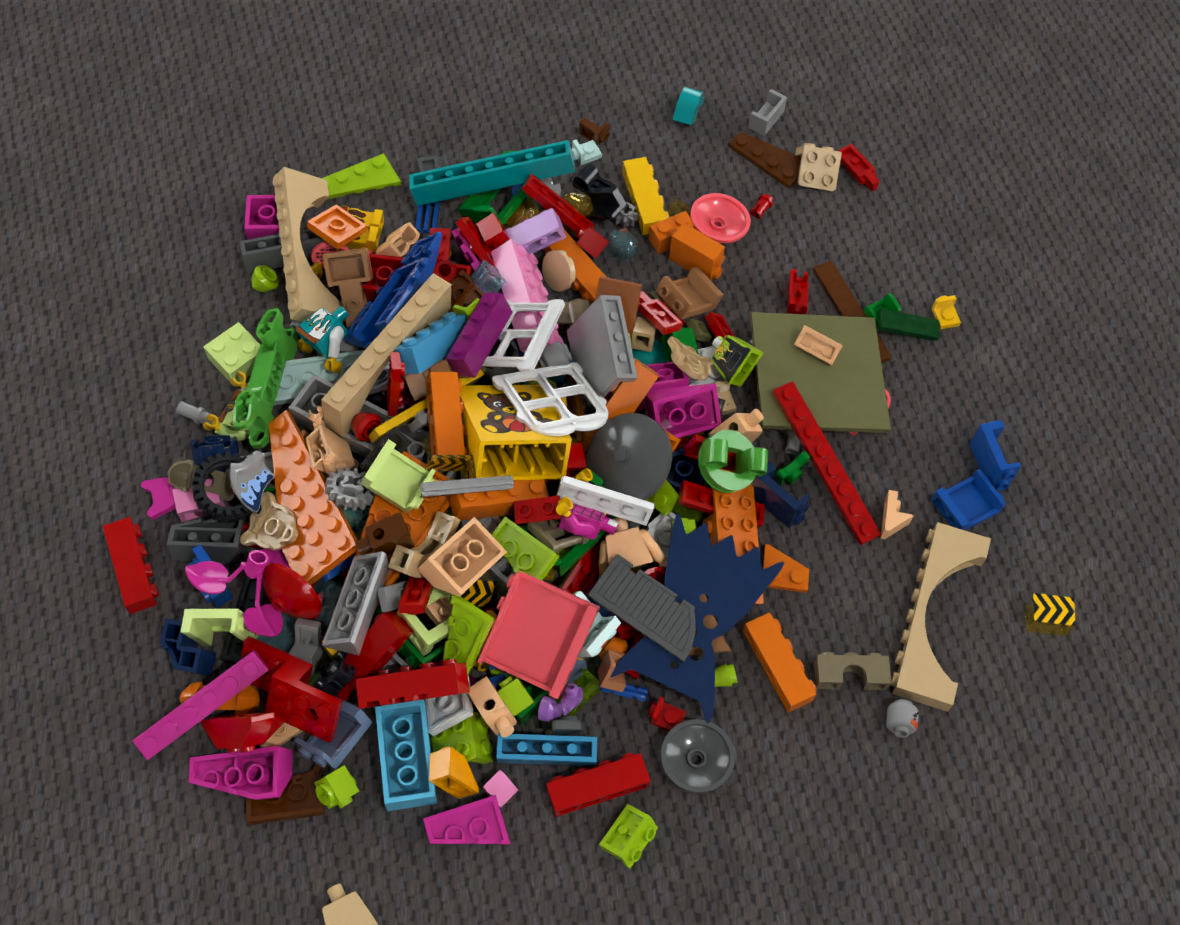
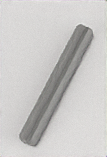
M507 475L421 483L420 491L423 497L509 490L513 488L514 480L512 476Z

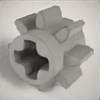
M627 202L614 217L616 218L615 224L620 223L623 225V228L629 225L634 226V220H638L639 213L636 212L637 207Z

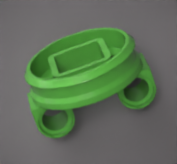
M722 430L709 436L702 443L698 454L699 468L706 482L714 489L725 493L736 492L749 486L756 476L761 477L767 474L768 450L754 448L752 443L737 431ZM728 452L736 453L735 473L720 470V468L727 466Z

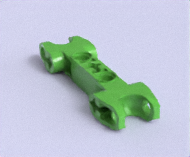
M279 308L268 310L258 324L256 335L261 340L260 349L256 356L247 390H244L237 396L234 405L233 424L238 431L249 428V443L254 449L264 448L270 441L269 423L275 419L272 409L277 398L286 361L293 360L297 350L298 334L293 327L284 329L283 314ZM275 316L273 322H269L270 318ZM260 433H264L263 438L257 441Z

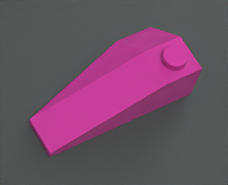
M280 746L257 748L256 750L243 753L237 751L191 757L189 761V783L255 800L278 798L292 777L293 751Z

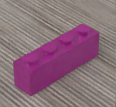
M483 294L448 353L446 360L459 377L475 378L512 315L513 311L503 294Z

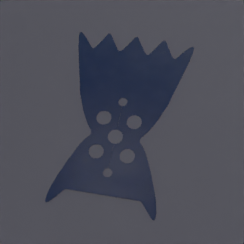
M678 513L672 528L664 586L678 595L674 600L677 603L686 600L695 606L697 634L694 637L692 647H700L704 651V657L700 661H694L688 654L683 663L645 636L616 664L611 677L628 670H634L698 700L701 703L706 722L709 723L712 718L715 697V656L711 643L713 639L726 633L747 614L778 575L784 562H779L766 569H762L758 547L737 557L732 535L715 545H711L706 523L693 532L686 534L682 519ZM702 594L708 596V601L705 603L699 599ZM713 615L717 618L718 624L714 629H708L704 626L703 619L705 616ZM677 660L679 667L672 669L670 667L671 661Z

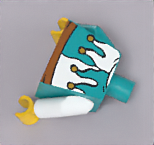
M341 306L332 314L324 308H320L294 329L302 338L297 342L301 351L311 353L315 349L327 358L329 356L330 359L325 362V368L335 373H340L342 370V363L336 359L339 357L340 344L348 332L342 324L349 316L348 312Z

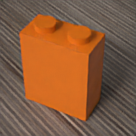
M683 222L672 235L669 260L689 272L692 268L698 267L712 281L714 278L718 279L722 274L723 268L721 266L725 260V246Z

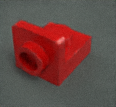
M660 697L658 703L653 702L648 714V716L652 717L650 724L670 731L676 725L683 722L686 711L665 703V698Z

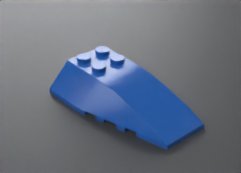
M440 231L415 243L400 262L403 266L394 270L389 275L390 279L384 287L381 286L376 291L378 296L374 302L368 301L347 330V335L343 338L344 341L366 349L433 274L442 239Z

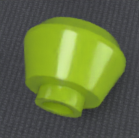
M265 265L255 267L251 282L252 287L256 291L266 293L278 287V276L270 267Z

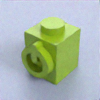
M345 765L314 783L317 798L328 809L336 805L340 809L353 801L351 796L359 792L354 777L350 775Z

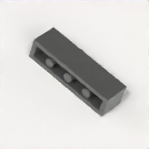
M308 228L300 230L302 249L309 262L312 261L310 256L312 249L317 244L325 242V240ZM279 234L239 241L247 274L253 273L255 267L259 265H265L271 269L284 266Z

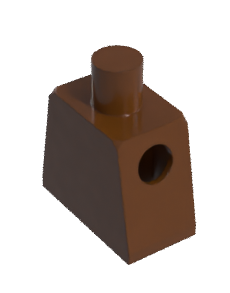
M401 512L367 526L365 530L368 537L355 542L360 556L374 551V553L384 552L389 556L394 553L397 545L408 549L415 547Z

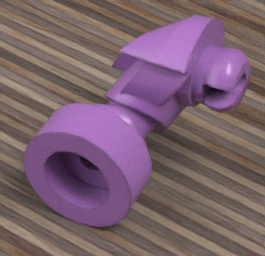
M568 684L562 693L559 704H557L555 698L544 696L539 705L538 719L550 722L562 714L566 716L573 708H577L582 701L583 690L576 684Z

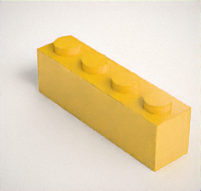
M646 157L623 161L622 173L632 204L637 207L636 212L639 213L638 223L642 235L649 234L651 225L669 218V214L667 211H664L663 196H659L658 181L653 178L652 164H648Z

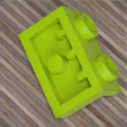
M627 804L599 846L604 851L620 859L626 867L631 868L634 862H637L641 857L647 843L654 838L658 827L651 816Z

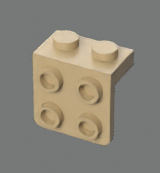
M804 143L803 146L796 147L795 155L801 156L798 185L834 191L837 185L842 152L834 151L832 147L818 148L815 147V144Z

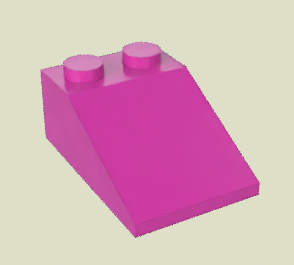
M715 383L663 388L648 392L645 396L648 417L658 422L666 431L677 438L713 429L722 423Z

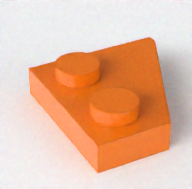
M765 544L763 569L776 563L784 562L782 569L767 588L807 593L809 569L771 545Z

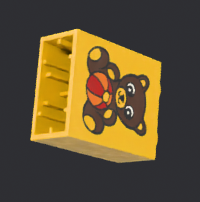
M494 385L462 386L459 395L460 401L464 405V412L461 416L462 424H465L466 435L463 438L464 446L468 448V455H472L467 464L473 478L510 475L513 480L561 479L562 476H566L572 441L569 434L564 436H546L534 432L525 423H521L516 419V409L504 391L498 390ZM512 385L523 402L548 397L540 385ZM554 407L530 411L533 417L542 423L561 420Z

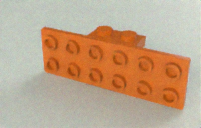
M724 470V471H728V472H733V473H735V471H733V470ZM752 483L746 488L732 493L721 492L712 487L714 513L703 519V524L706 523L708 527L711 545H715L732 535L737 557L746 554L755 547L759 548L754 487ZM763 594L759 597V599L755 602L754 605H761L764 603Z

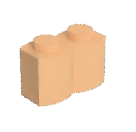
M408 222L389 234L386 242L377 248L376 254L402 257L409 251L410 246L417 242L420 233Z

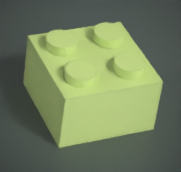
M238 322L203 347L209 361L231 383L232 377L236 381L241 382V378L236 374L238 371L243 372L246 378L251 375L260 344Z

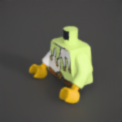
M238 371L236 374L241 378V382L236 381L232 377L231 383L237 387L241 386L242 389L236 390L219 418L213 414H209L206 417L213 425L205 422L203 427L208 431L214 429L218 435H230V439L236 436L237 441H244L247 438L249 439V428L240 429L239 431L235 428L233 424V411L237 396L244 390H247L249 383L245 382L246 375Z

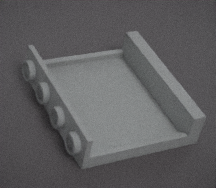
M600 295L567 330L572 361L581 366L584 378L596 394L604 398L620 382H634L637 379V373L621 297ZM580 394V397L585 399V410H596L586 395Z

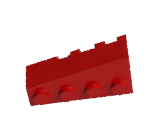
M456 659L442 661V666L435 667L434 663L420 664V669L413 670L412 666L398 668L397 673H391V670L377 671V676L355 679L359 709L470 692L466 663H457Z

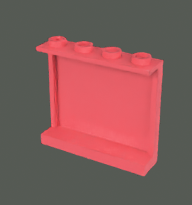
M518 571L516 575L512 574L508 580L506 587L509 588L506 597L502 596L498 603L497 610H499V614L489 631L490 634L487 641H484L478 654L480 655L478 663L486 662L550 692L549 696L559 699L600 606L528 573Z

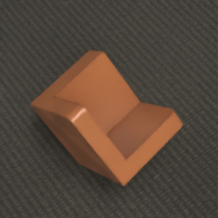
M612 650L607 651L597 671L600 687L623 692L626 686L624 673L611 677L616 664L625 655L624 653Z

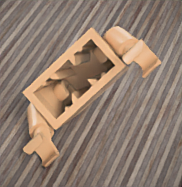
M317 407L318 414H313L309 410V418L311 421H314V431L305 439L313 468L330 474V472L335 473L337 468L342 471L345 470V467H348L350 471L357 468L359 462L353 458L349 444L325 427V423L322 420V407Z
M619 517L613 519L619 522V525L614 535H606V539L600 543L598 559L599 578L617 554L632 563L633 567L655 561L659 563V567L666 568L667 557H665L659 545L647 530H640L639 527L629 529L626 519Z

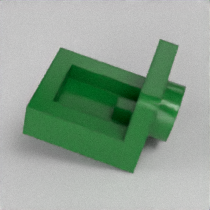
M888 293L882 300L868 305L863 311L867 317L875 318L876 326H878V311L880 309L900 312L902 308L893 294Z

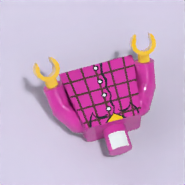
M586 468L577 474L575 479L589 483L593 478V474ZM568 497L558 501L556 512L559 515H563L559 525L560 529L592 540L596 539L601 530L612 535L616 532L619 522L608 518L609 514L574 504Z

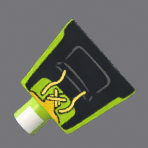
M727 335L725 338L718 336L712 343V346L716 349L712 356V362L726 382L737 386H742L764 354L747 342Z

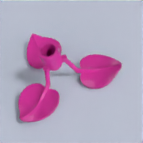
M267 549L251 551L247 562H241L240 567L230 577H227V569L218 562L204 561L194 565H186L185 572L191 584L198 590L208 594L224 592L226 583L231 582L242 570H245L249 578L257 579L255 595L256 608H248L244 612V625L248 630L258 635L273 637L281 633L283 628L282 615L271 604L260 606L261 579L267 564L279 563L291 569L282 549L277 551H269Z

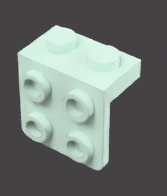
M581 591L574 592L573 595L589 601ZM599 612L597 613L578 658L594 657L602 650L601 646L606 640L611 639L616 634V629L621 624L616 616L602 617Z

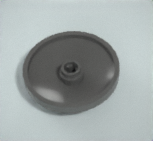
M638 413L621 414L607 421L594 435L587 452L586 468L603 480L602 486L604 488L646 500L661 488L669 474L672 463L671 442L664 428L655 420Z

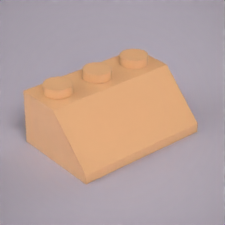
M474 517L433 553L417 570L433 587L460 597L507 551Z

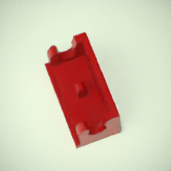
M791 269L787 289V314L808 315L809 282H807V272H804L803 277H797V269Z

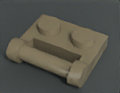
M561 519L528 523L527 529L542 544L555 553L575 544L582 545L589 541V538L574 534L556 541L554 538L572 533L559 528Z

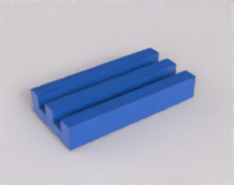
M440 201L427 204L424 229H420L423 205L418 206L415 228L419 233L430 234L428 227L431 204H435L432 228H437Z

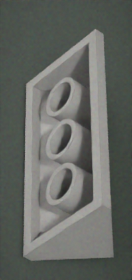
M376 552L354 556L322 643L323 646L359 656L379 600L377 588L384 586L389 571L386 553Z

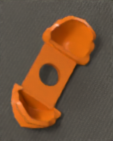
M203 681L190 684L183 690L179 697L181 704L206 686L203 685ZM248 685L216 710H235V714H251L260 703L259 693L254 686Z

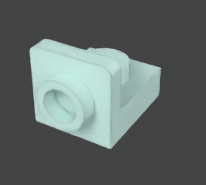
M576 139L572 141L571 151L573 159L578 160L580 165L602 158V153L594 140L579 144Z

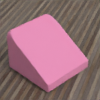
M501 770L483 786V791L489 797L496 795L500 808L518 791L516 786Z

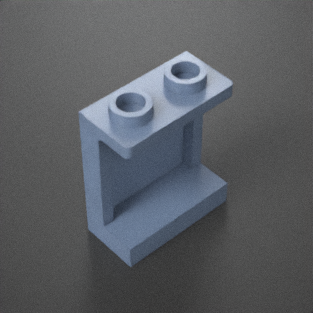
M343 700L335 738L330 743L313 735L306 742L299 738H296L294 742L300 747L298 752L308 760L313 757L312 760L322 768H325L327 765L336 770L373 722L361 709Z

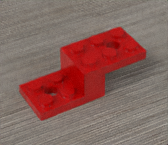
M248 636L243 643L241 659L255 650L269 668L266 673L251 683L269 692L265 713L273 712L275 715L281 716L285 723L330 743L335 738L343 700L309 685L313 664ZM311 709H314V710L316 711V714H317V715H315V714L311 711Z

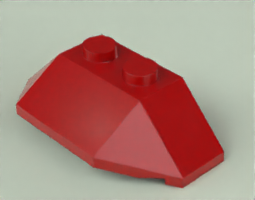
M273 712L220 715L201 720L202 727L217 749H227V753L237 751L243 753L256 750L255 745L265 743L284 724V719Z

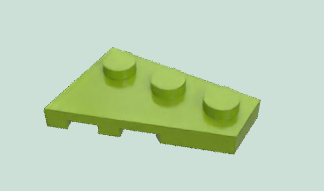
M507 517L503 518L492 533V536L507 551L504 557L507 558L513 567L515 574L518 571H523L543 580L560 557Z

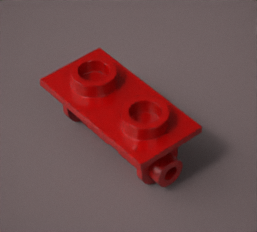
M560 495L514 501L515 524L561 519V515L556 512Z

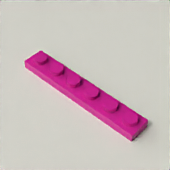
M253 650L134 738L132 742L144 757L149 760L269 670L268 666L257 652Z

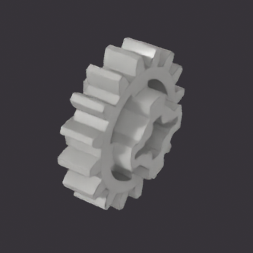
M345 467L344 471L337 468L335 473L330 472L324 486L326 487L325 494L329 495L328 500H335V506L337 507L341 504L344 510H347L348 507H351L353 511H356L357 507L364 510L366 505L371 506L375 493L360 484L366 472L358 473L357 468H354L353 471H350L348 467Z

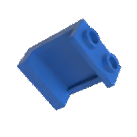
M1002 420L980 424L970 442V447L981 471L990 478L991 484L999 491L1010 486L1021 468L1020 462L1007 464L997 442L1004 429Z
M981 469L976 470L970 478L947 490L944 487L940 488L931 499L950 526L965 531L1000 513L1006 504L1003 495L994 488L990 478Z

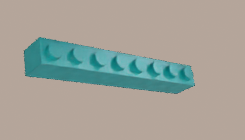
M569 140L409 174L410 191L416 205L419 206L525 183L531 173L539 180L575 172V166Z

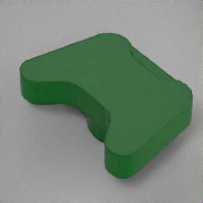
M803 451L792 463L775 474L774 481L780 486L785 482L792 485L803 475L802 469L810 460V455Z

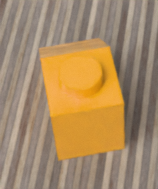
M443 747L439 751L430 753L429 781L457 799L479 793V787L464 755L452 747Z

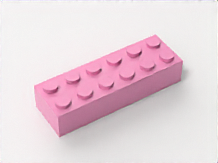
M512 239L491 252L506 300H510L512 303L548 302V292L543 286V276L538 270V260L533 253L529 254L521 244H517ZM545 311L516 312L511 321L513 328L537 329ZM557 323L546 346L555 342H561L564 345L557 331ZM516 338L520 351L525 353L532 338Z

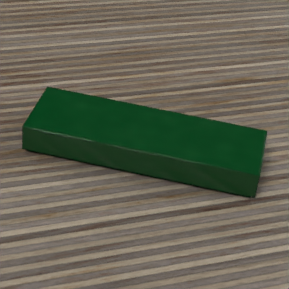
M885 309L878 311V330L932 341H937L940 338L939 320Z

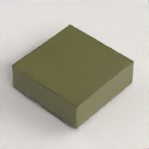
M690 319L686 323L688 328L693 329L695 340L708 342L712 339L704 322Z

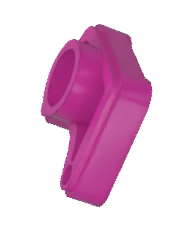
M167 477L145 480L141 483L144 491L152 494L153 504L147 511L150 519L155 520L176 508L172 491L174 487L169 484Z

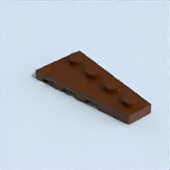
M743 132L738 133L728 142L729 148L788 189L798 181L801 163L800 156H796L791 152Z

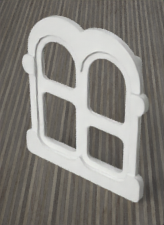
M561 299L550 300L547 303H512L510 300H506L513 313L498 337L503 339L495 355L487 356L482 366L517 367L522 372L533 371L565 306L564 301ZM518 311H545L537 329H508L515 313ZM532 338L523 357H503L512 339Z
M576 362L569 363L568 365L538 368L531 372L520 371L497 375L492 378L494 386L498 390L504 391L516 409V419L521 423H525L531 430L539 434L564 436L573 433L575 430H594L603 426L608 420L606 400L596 394L582 375L583 369ZM569 374L578 385L553 389L546 378ZM535 380L548 397L523 402L512 384ZM584 394L595 407L596 413L584 416L573 415L560 398ZM545 407H555L562 418L561 420L542 423L537 421L530 411Z

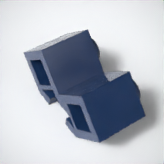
M165 618L160 643L171 657V664L174 669L211 676L216 652L196 648L197 642L181 633L182 621Z

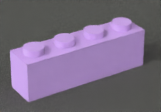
M553 208L542 211L540 214L526 219L512 228L506 229L509 238L517 244H521L529 254L566 238L560 217Z

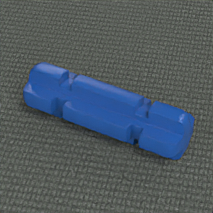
M626 683L623 692L601 687V691L606 693L612 691L615 695L631 699L636 697V700L643 702L647 699L648 688L639 686L637 688L634 684Z

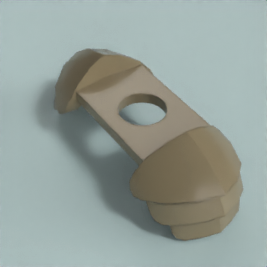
M193 460L178 461L172 464L167 473L169 484L173 485L176 489L187 492L190 487L192 488L195 471L199 468V465H195ZM226 469L225 472L219 470L212 472L211 475L214 478V483L211 486H204L205 491L220 494L221 501H230L235 498L236 495L230 484L229 469Z

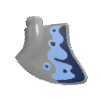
M254 451L252 455H249L241 463H230L229 469L230 484L235 495L252 513L258 512L264 489L275 477L261 463L264 460V455L260 451Z

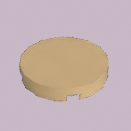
M560 249L550 251L545 255L542 263V272L548 286L558 292L570 289L572 282L576 278V269L572 258L568 257L566 252Z

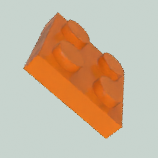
M337 204L307 221V228L336 249H340L366 233L367 225Z

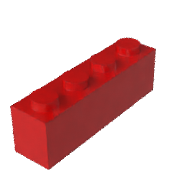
M128 517L103 525L125 608L132 614L158 605L156 597L160 596L156 583L152 584L150 577L154 576L151 564H146L144 558L148 556L145 544H140L139 537L143 535L139 524H134L132 519Z
M396 611L378 614L373 620L374 624L367 631L359 656L348 653L344 663L353 665L356 668V675L337 694L340 699L350 701L357 698L355 679L376 676V672L382 670L414 633Z
M628 753L621 756L620 760L612 763L611 760H606L590 770L581 768L574 771V775L565 778L564 775L553 777L549 783H546V789L555 817L648 788L650 787L651 780L641 753L637 755Z

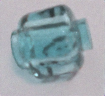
M626 228L615 229L608 237L610 240L608 248L620 259L631 258L639 248L637 245L638 239Z

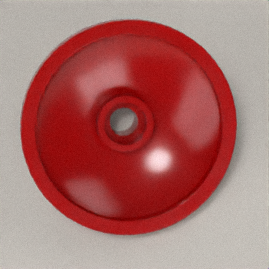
M269 563L266 565L261 579L262 585L275 609L288 616L306 620H313L320 615L322 611L321 601L312 586L302 576L279 563Z

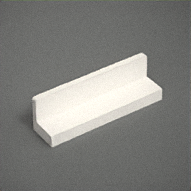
M562 476L557 496L560 495V499L568 497L572 503L645 526L654 509V503L571 477Z

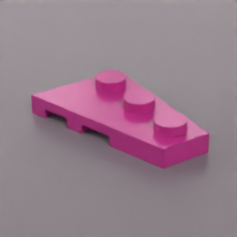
M496 795L423 818L431 844H510Z

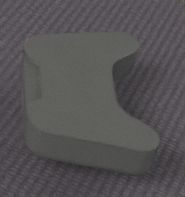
M576 716L560 717L558 720H553L552 728L546 729L545 735L577 736L583 731L582 722L577 720Z

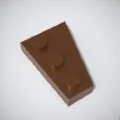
M317 765L313 767V770L305 774L291 777L292 780H289L281 796L278 798L262 800L246 798L248 825L325 815L324 805L317 798L316 786L314 784L323 778L322 767Z

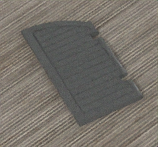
M617 554L592 588L588 597L684 663L695 637V606L686 600H683L681 604L674 601L678 596L676 593L641 569L635 574L631 571L633 564Z

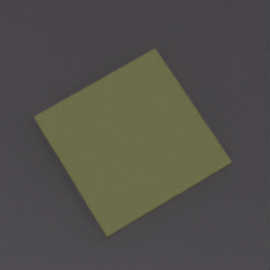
M751 312L750 322L753 347L764 353L755 365L759 411L764 416V419L760 422L762 429L793 430L772 394L774 389L793 381L822 431L890 432L891 427L875 318ZM804 325L843 345L832 365L794 345Z

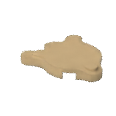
M671 336L667 343L671 347V358L676 366L691 379L707 380L711 374V369L714 367L712 359L698 355L694 348L682 344L677 338Z
M264 492L261 500V512L259 514L253 513L250 516L249 529L241 535L240 543L244 546L255 544L269 551H277L297 539L296 518L292 510L276 502L273 493Z

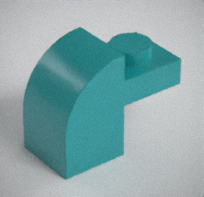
M684 87L679 96L673 120L692 125L696 120L699 107L704 102L703 92Z

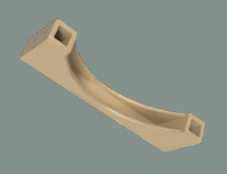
M283 167L273 178L277 219L280 229L279 236L282 246L281 254L283 255L284 262L283 271L286 278L290 319L303 322L320 308H324L332 314L339 306L343 307L342 301L338 300L313 272L305 257L300 240V223L304 212L312 207L318 208L329 197L327 180Z
M433 273L321 399L326 427L343 438L351 430L352 420L356 414L360 413L371 388L388 364L390 352H395V348L401 345L404 339L410 338L417 331L428 327L429 323L440 320L442 315L448 313L451 309L450 283Z
M937 522L933 530L929 529L926 537L929 547L924 549L921 557V562H925L924 567L919 569L916 581L920 582L919 587L914 589L911 597L914 607L909 609L906 617L909 627L908 630L904 629L900 643L904 644L903 651L899 650L895 664L899 665L898 671L893 672L890 686H894L892 694L947 712L953 706L958 683L951 681L930 648L925 628L926 606L931 592L945 578L973 565L982 566L987 558L991 538Z

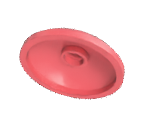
M711 193L703 195L693 203L690 211V218L695 225L694 228L718 243L736 242L747 234L751 220L746 207L737 199L725 194Z

